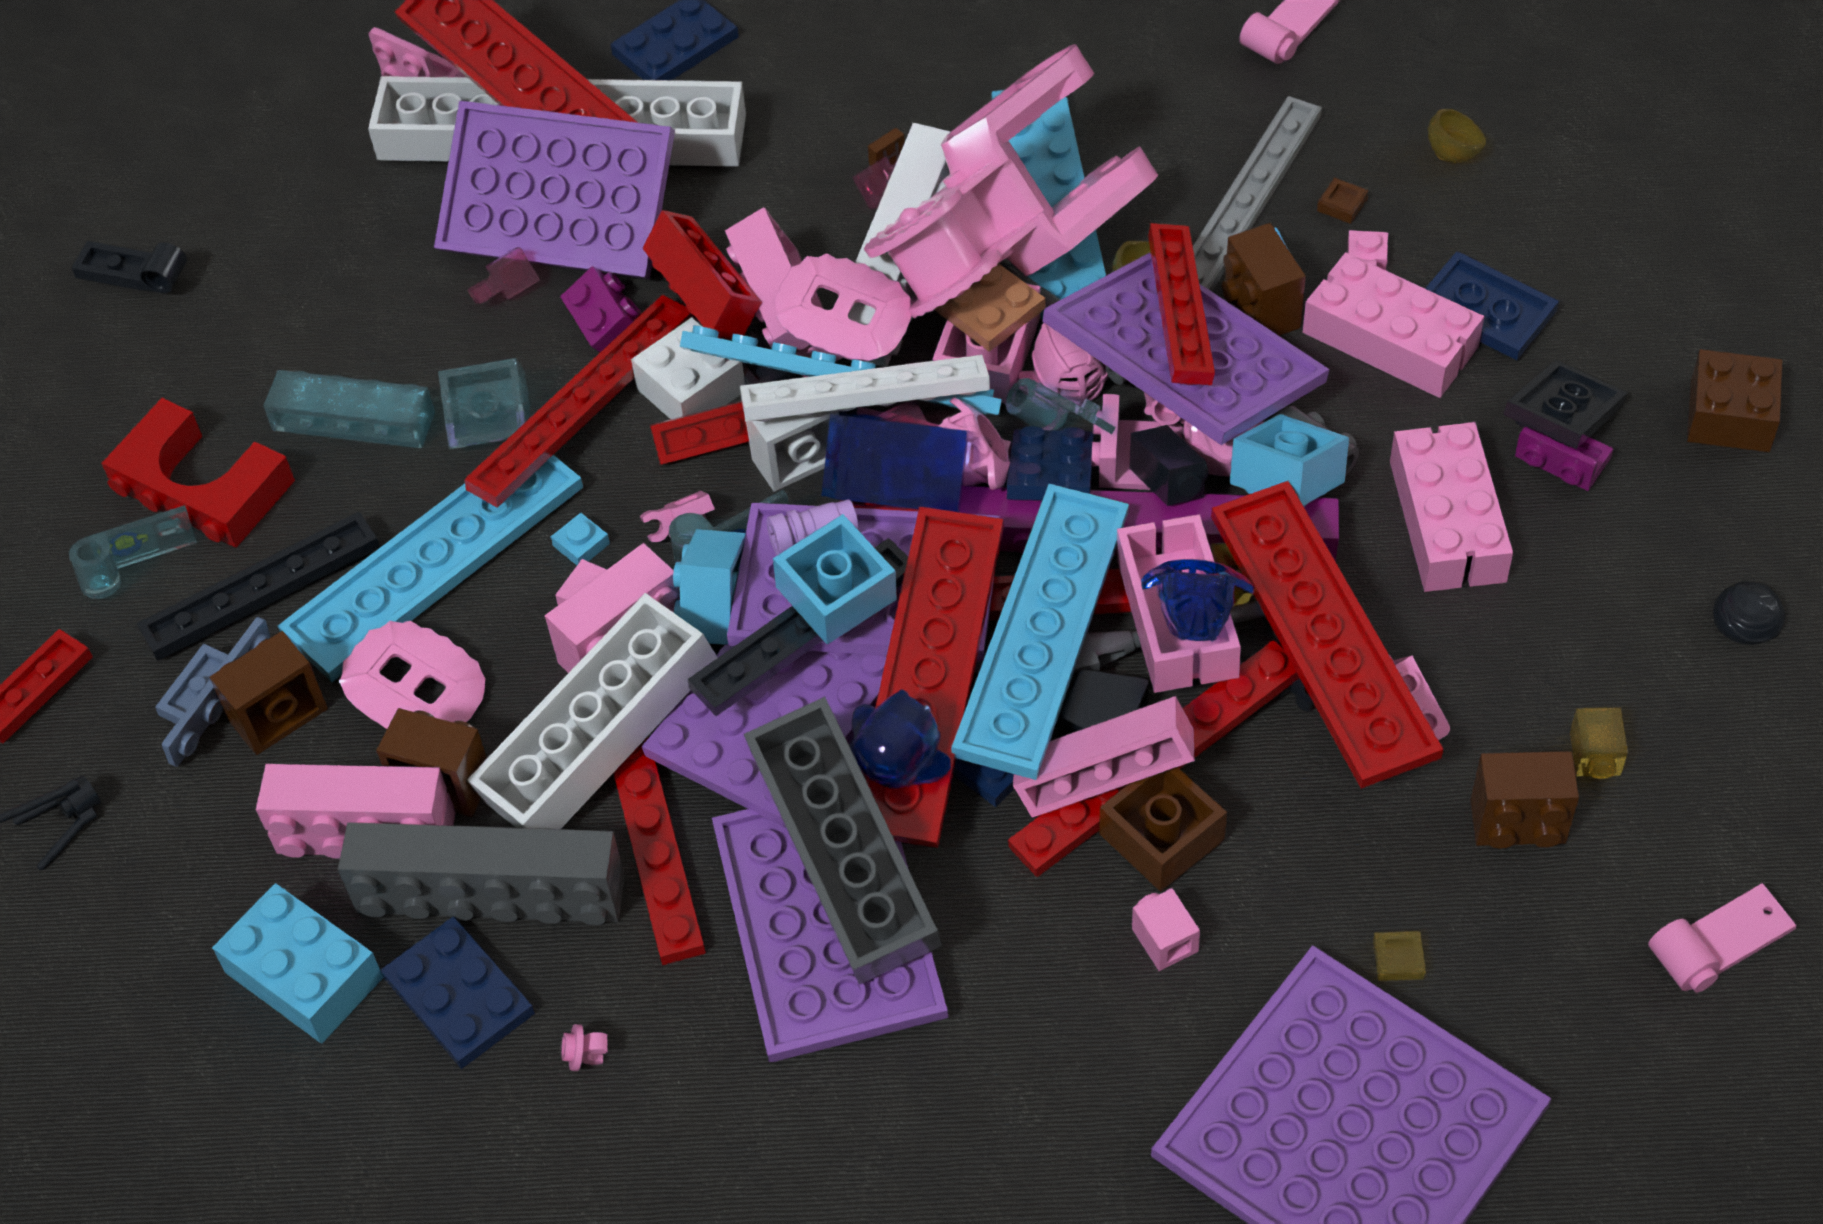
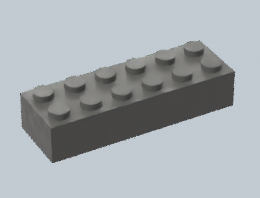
M826 697L744 733L743 735L858 984L869 981L941 947L942 943L938 930Z
M347 822L338 865L339 874L356 912L369 917L400 914L415 919H424L428 916H449L451 918L454 917L456 920L484 917L494 918L502 922H512L516 919H537L540 922L549 924L568 920L582 921L589 925H601L604 922H619L625 880L613 831Z

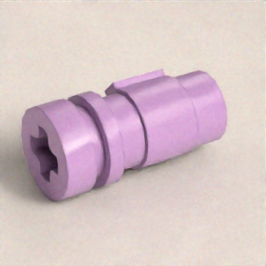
M850 499L808 508L800 513H797L796 510L786 512L785 517L782 513L767 517V530L776 556L842 514L858 529L857 515Z

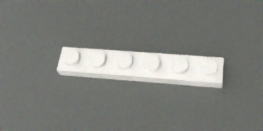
M976 355L740 386L745 422L755 420L765 422L774 418L793 415L810 416L816 412L832 410L849 411L856 407L871 405L889 406L896 402L917 399L927 401L940 396L956 394L972 395L979 391L990 390V381L983 356Z

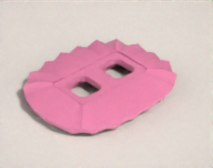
M827 253L820 257L807 256L800 264L790 267L774 298L776 317L787 332L814 348L822 349L848 360L854 359L868 362L887 356L901 341L912 317V314L908 311L910 308V296L903 291L899 282L888 279L881 271L872 270L865 263H854L848 258L836 259ZM819 288H825L839 295L831 310L822 309L811 303ZM855 303H863L876 310L869 324L863 325L848 318Z
M389 621L381 628L369 630L364 639L355 645L351 655L343 661L340 684L346 698L363 714L386 729L398 708L412 712L422 710L438 719L467 723L483 700L486 681L478 661L469 657L463 648L454 645L448 637L440 636L430 628H421L412 621L404 623ZM393 657H399L411 665V669L397 683L390 681L380 674L383 667ZM427 678H433L446 687L439 698L432 704H428L414 695L415 691Z

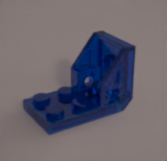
M851 411L831 413L821 496L919 509L920 506L960 512L969 430L896 422L889 418Z

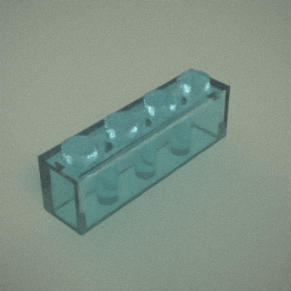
M285 370L277 371L263 405L273 431L413 448L423 447L435 414L428 387Z

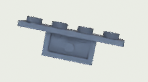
M256 617L228 655L203 643L155 708L158 716L176 724L162 742V748L169 764L178 767L185 756L188 757L195 751L200 736L209 724H213L219 719L223 706L209 677L219 671L225 664L235 661L254 649L261 641L271 638L266 620Z

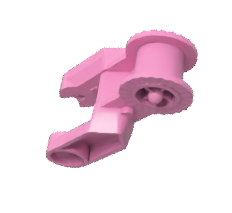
M1076 44L1064 48L1035 66L948 133L941 143L950 171V175L943 179L946 186L929 200L922 201L918 207L904 209L895 223L887 225L885 230L878 232L876 237L870 239L869 243L865 244L864 250L869 258H874L888 252L914 291L915 295L910 299V308L908 309L912 314L911 318L923 316L926 312L933 311L936 306L944 305L948 299L961 296L973 283L980 281L983 275L990 273L991 269L1004 259L1010 261L1025 276L1033 274L1073 249L1157 178L1158 174L1139 146L1122 159L1116 155L1086 176L1079 186L1051 208L1009 142L1011 138L1026 126L1032 124L1054 104L1074 92L1094 75L1093 70Z

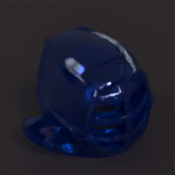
M1178 559L1164 562L1148 571L1141 579L1142 590L1157 585L1156 592L1160 598L1161 611L1170 633L1181 641H1215L1228 621L1231 608L1234 606L1235 586L1251 594H1254L1255 586L1244 575L1222 563L1200 559ZM1196 570L1204 571L1206 574H1197Z
M899 690L891 695L876 709L868 704L857 706L853 712L851 722L854 737L850 749L855 756L858 766L871 781L890 789L936 782L951 769L950 757L938 750L941 734L930 712L931 708L928 705L923 706L917 700L910 697L905 690Z

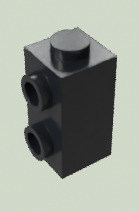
M1168 425L1131 433L1129 469L1167 506L1204 497L1205 480L1208 478L1207 463L1184 439L1180 438Z

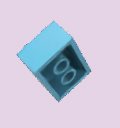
M276 883L212 947L226 974L321 1044L383 979L373 952Z

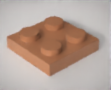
M998 263L996 267L991 269L990 273L983 275L980 281L973 283L961 296L948 299L944 305L936 306L934 310L990 352L1046 308V298Z

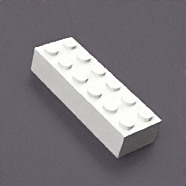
M913 123L855 262L865 263L872 270L881 271L888 279L899 282L903 291L910 296V299L915 293L889 253L886 252L877 257L869 258L864 247L865 244L869 243L870 239L876 237L878 232L885 230L887 225L895 223L904 209L918 207L922 201L929 200L946 186L943 179L950 175V171L941 143L950 131ZM858 302L853 305L848 318L867 325L870 323L876 310L873 307ZM902 339L897 347L887 356L868 362L887 367L892 354H898Z
M644 593L480 765L467 781L488 806L514 827L561 829L690 691L688 679L718 657L703 633Z

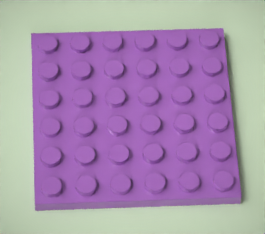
M1312 945L1151 1148V1157L1247 1224H1465L1550 1105L1551 1098Z

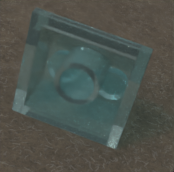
M516 358L438 371L449 449L507 440L529 419L530 403L525 370Z

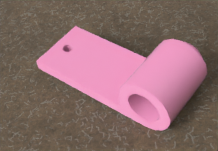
M1284 0L1269 17L1256 12L1245 22L1240 33V44L1276 64H1280L1284 60L1288 61L1296 52L1299 44L1340 0Z
M1762 883L1691 925L1686 919H1679L1669 923L1650 939L1648 946L1682 991L1693 989L1698 993L1710 987L1718 979V974L1796 929L1797 925ZM1768 910L1772 914L1764 913V911Z

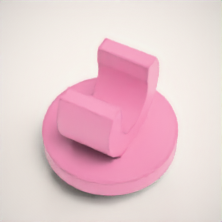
M579 1024L573 1025L571 1033H564L561 1059L562 1061H569L570 1071H579L581 1062L589 1065L603 1063V1054L607 1053V1034L588 1033L584 1035L583 1026Z

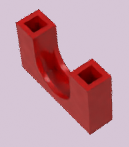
M161 398L101 463L109 479L107 481L108 485L118 495L123 497L129 495L139 500L146 508L153 512L160 510L170 515L183 527L192 526L202 531L214 542L219 543L223 541L237 548L295 481L286 456L254 441L237 462L220 478L197 486L174 483L170 480L174 468L203 436L192 411Z

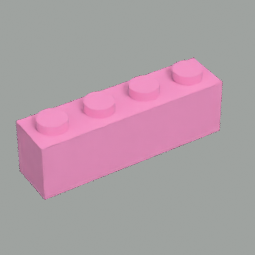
M1176 696L1050 741L1037 780L1014 774L1013 787L1033 818L1194 761V729Z

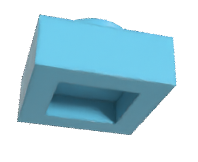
M579 513L551 536L553 547L576 565L582 559L590 561L610 544L608 534L582 513Z

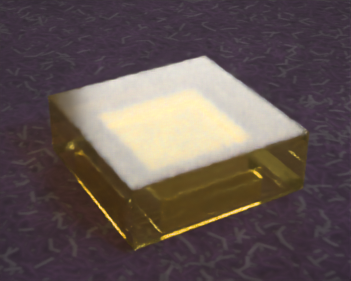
M1420 931L1374 933L1373 944L1378 981L1424 979L1426 971Z

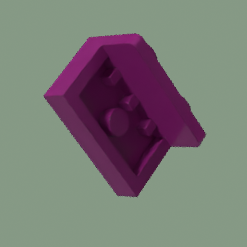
M592 266L560 297L591 347L601 352L638 318L641 311L631 299L623 294L622 291L625 289V286L612 272L605 274Z
M1524 427L1519 434L1515 456L1533 467H1539L1561 478L1568 484L1576 485L1589 491L1610 461L1613 448L1589 437L1582 445L1575 449L1553 440L1552 437L1535 429L1532 430Z

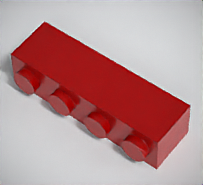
M662 210L642 247L652 260V266L663 274L669 282L670 289L681 297L686 304V309L695 315L703 327L717 330L719 332L718 338L732 339L733 334L744 336L762 303L761 300L693 217Z

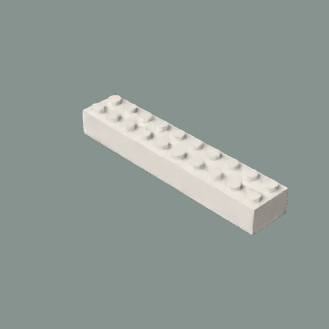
M381 76L368 127L377 160L449 161L459 101L492 105L499 104L469 78ZM587 79L638 123L669 126L675 130L669 165L739 166L746 117L742 82Z

